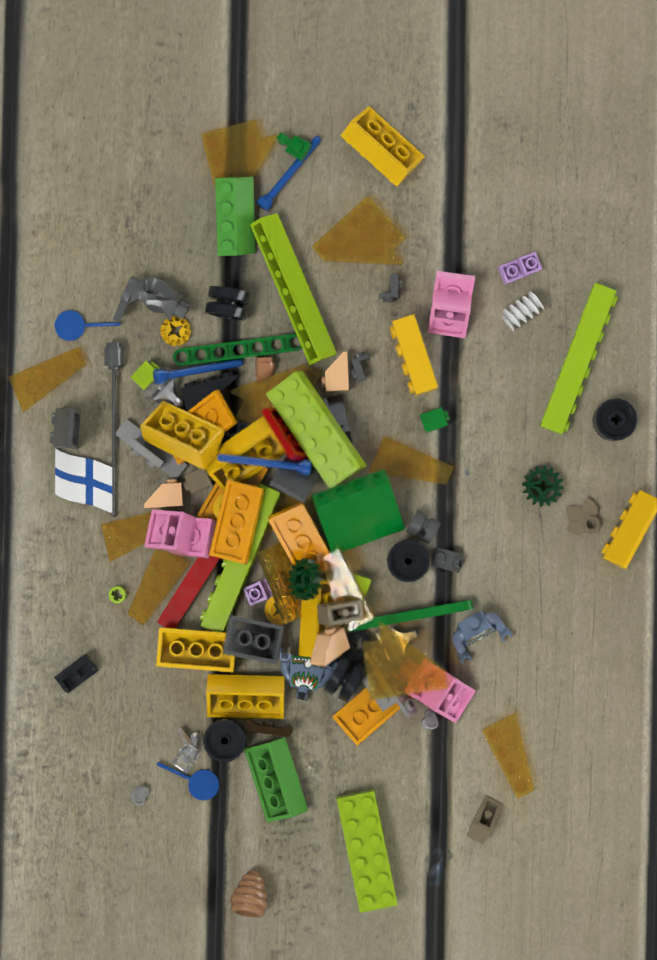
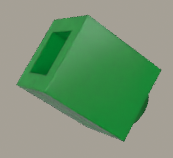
M442 407L419 415L425 433L448 426L447 422L450 421L447 411H443Z

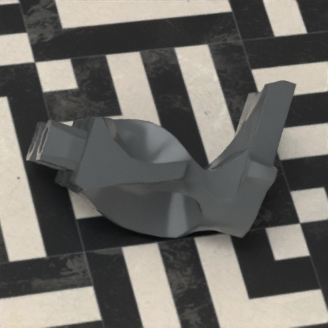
M132 276L120 298L121 300L113 320L120 321L136 299L142 300L146 307L155 313H165L168 320H171L173 316L183 319L191 303L182 299L183 293L177 294L163 280L155 277L139 279Z

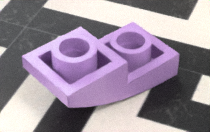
M536 252L497 267L504 285L542 270Z
M278 573L247 586L243 590L250 606L287 591L281 574Z

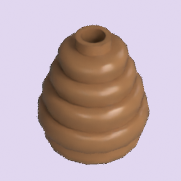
M249 871L238 882V887L234 889V894L230 898V903L232 904L231 911L233 913L252 918L264 916V910L268 907V901L266 900V886L263 884L264 878L260 876L259 872Z

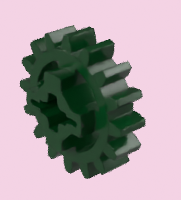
M543 465L542 470L538 466L535 467V472L529 470L530 476L523 477L527 482L522 483V486L526 487V490L522 492L528 493L526 500L532 498V504L535 505L539 502V507H542L544 502L547 506H550L551 500L556 503L555 497H561L562 494L559 493V490L564 489L563 486H559V483L563 481V479L557 478L560 473H552V467L546 470V465ZM540 474L536 482H531L535 475ZM548 475L553 478L555 484L548 480ZM544 481V484L551 486V488H546L542 492L540 487L534 485L541 484ZM530 489H534L538 493V498L532 494ZM554 491L549 498L545 499L546 493Z
M305 558L296 560V564L291 565L293 571L288 572L291 575V578L287 579V581L291 582L288 588L293 589L291 595H296L295 599L304 601L315 599L314 595H319L318 588H322L320 581H323V578L320 577L322 570H318L320 565L315 564V560Z

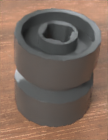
M417 510L406 532L414 536L419 535L422 541L430 544L441 522L434 518L428 519L425 513Z

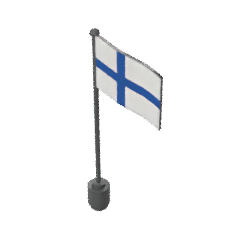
M109 342L104 347V366H108V370H112V467L93 459L69 455L55 448V494L69 501L93 505L110 512L112 517H116L118 514L116 513V370H120V366H123L122 343Z

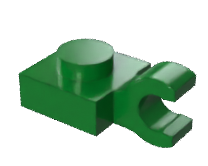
M280 132L276 137L279 144L287 147L285 150L286 154L301 162L312 147L311 143L296 135L290 139Z

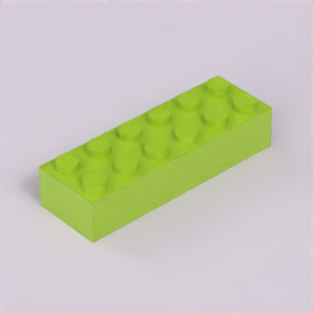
M295 371L266 393L329 489L345 483L367 467L303 371Z
M374 789L336 796L359 912L363 913L397 906Z

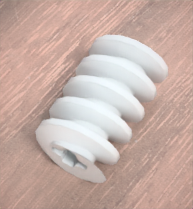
M531 291L528 292V298L526 296L521 297L522 302L519 300L515 301L516 307L510 304V312L505 308L502 310V318L511 331H515L514 324L521 327L520 320L527 323L526 316L532 319L533 311L540 314L539 307L544 309L540 300Z

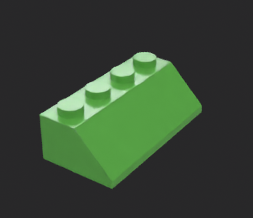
M253 176L215 177L217 255L237 256L255 254V236L250 226L251 223L255 222Z
M285 737L244 749L267 822L292 818L308 811Z

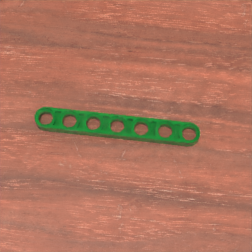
M288 334L181 348L174 352L173 360L178 366H190L297 352L302 347L301 345L298 348L291 347L290 340L297 337V335ZM272 341H281V349L273 350L271 348ZM256 342L263 345V350L260 353H255L252 350V345ZM242 345L244 347L243 354L235 355L233 353L234 346ZM218 347H222L225 350V355L222 358H217L214 355V351ZM198 350L206 352L204 360L196 359L195 353ZM180 352H184L187 355V360L184 363H179L176 360V356Z
M465 600L342 623V627H344L346 633L472 610L474 607L472 600Z

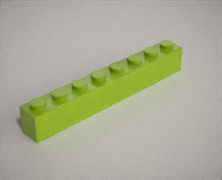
M278 213L259 218L250 224L309 365L336 355L337 352Z
M598 283L593 284L539 427L562 435L563 431L567 432L570 421L567 420L570 414H574L577 404L574 403L577 396H581L584 388L581 385L583 378L587 379L591 370L588 367L590 360L594 361L598 351L595 349L597 342L601 343L604 336L602 328L610 320L611 314L608 312L610 307H614L618 298V296H615L616 290Z
M259 483L258 486H255L265 489L248 563L242 564L224 559L221 566L224 568L222 575L218 574L214 583L217 586L215 592H211L207 603H209L208 609L203 610L201 614V626L211 631L225 633L229 616L233 614L270 524L268 516L274 514L282 495L281 491L265 484Z

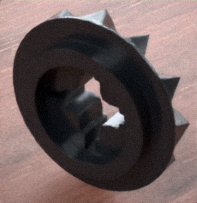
M361 630L348 633L347 639L350 649L344 653L350 656L351 660H365L364 653L373 648L372 638ZM361 637V645H363V647H365L366 649L359 648L355 654V646H353L350 642L357 643Z

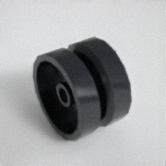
M209 286L208 296L219 302L211 301L206 303L205 313L222 319L245 321L248 310L237 306V304H249L251 293L228 287Z
M619 398L609 399L600 404L594 411L592 418L593 428L597 435L611 442L621 441L629 437L636 429L638 421L637 413L633 406L626 400ZM616 417L617 423L611 422V418Z
M412 540L398 542L390 549L387 556V567L390 573L396 579L403 582H415L421 579L428 571L430 564L429 554L425 547L419 542ZM411 558L412 563L406 565L405 559Z
M343 653L332 676L326 683L324 691L333 695L340 685L342 688L338 694L339 699L348 703L353 692H356L367 665L357 661L352 669L349 670L348 668L352 662L351 657Z
M217 719L210 724L204 734V749L215 761H233L241 755L245 748L246 733L241 724L234 719ZM221 738H228V742L223 744Z

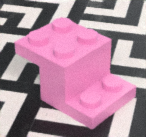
M437 271L427 333L460 338L466 337L475 276Z
M152 509L144 547L165 550L180 556L209 558L216 521L213 519L196 518L184 512Z
M423 659L404 692L456 723L476 690L428 660Z

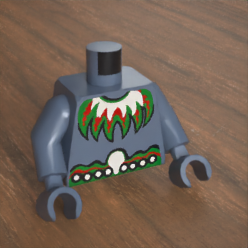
M480 611L457 625V629L452 635V640L458 652L457 658L462 665H464L463 660L465 658L471 661V657L465 648L495 631H498L503 642H506L504 638L506 635H510L511 638L513 637L510 629L504 625L496 613Z
M282 648L279 651L282 674L285 676V681L290 683L291 687L298 688L296 699L307 701L309 690L317 691L318 688H323L339 662L337 658L336 662H330L326 666L311 665L310 657L293 655L290 648L286 654L282 653Z

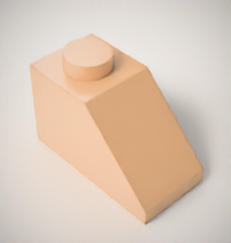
M343 352L325 371V376H321L322 388H326V392L349 391L347 352Z
M178 479L166 480V484H161L144 503V508L184 506L183 485L178 483Z
M327 626L324 628V631L317 635L310 660L311 665L326 666L350 649L344 627Z

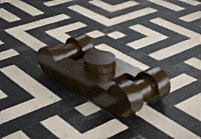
M250 718L246 719L243 723V728L249 732L289 737L293 732L290 724H285L282 727L274 726V722L263 721V724H258Z

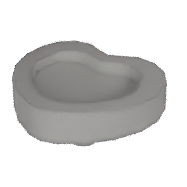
M425 711L424 718L420 722L422 728L432 730L438 727V718L434 711Z
M146 786L135 788L131 792L133 803L137 806L143 805L146 797L149 795V789Z

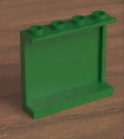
M385 469L311 495L333 555L405 530Z

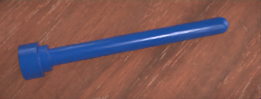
M315 136L310 142L312 147L304 160L301 162L296 159L270 192L263 197L260 196L256 201L266 212L270 210L275 196L321 142L319 136Z
M237 359L173 371L156 369L153 370V378L155 384L160 385L172 378L241 367L243 360Z
M219 454L217 456L220 462L297 470L301 475L308 476L311 469V460L305 459L297 463Z

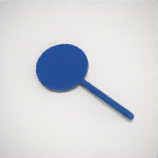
M68 310L62 312L56 318L55 331L61 339L74 341L82 336L85 327L120 326L121 323H85L79 313Z
M157 762V766L189 780V791L194 798L209 800L217 794L219 781L213 772L199 770L190 777Z

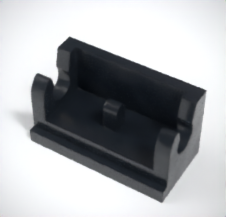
M86 653L56 675L54 679L65 692L69 693L98 672L99 669Z

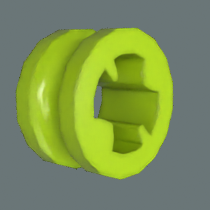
M115 586L110 589L108 596L111 602L118 604L125 600L127 592L124 587ZM117 589L123 595L122 598H118L119 600H116L115 595H113V591L116 592Z

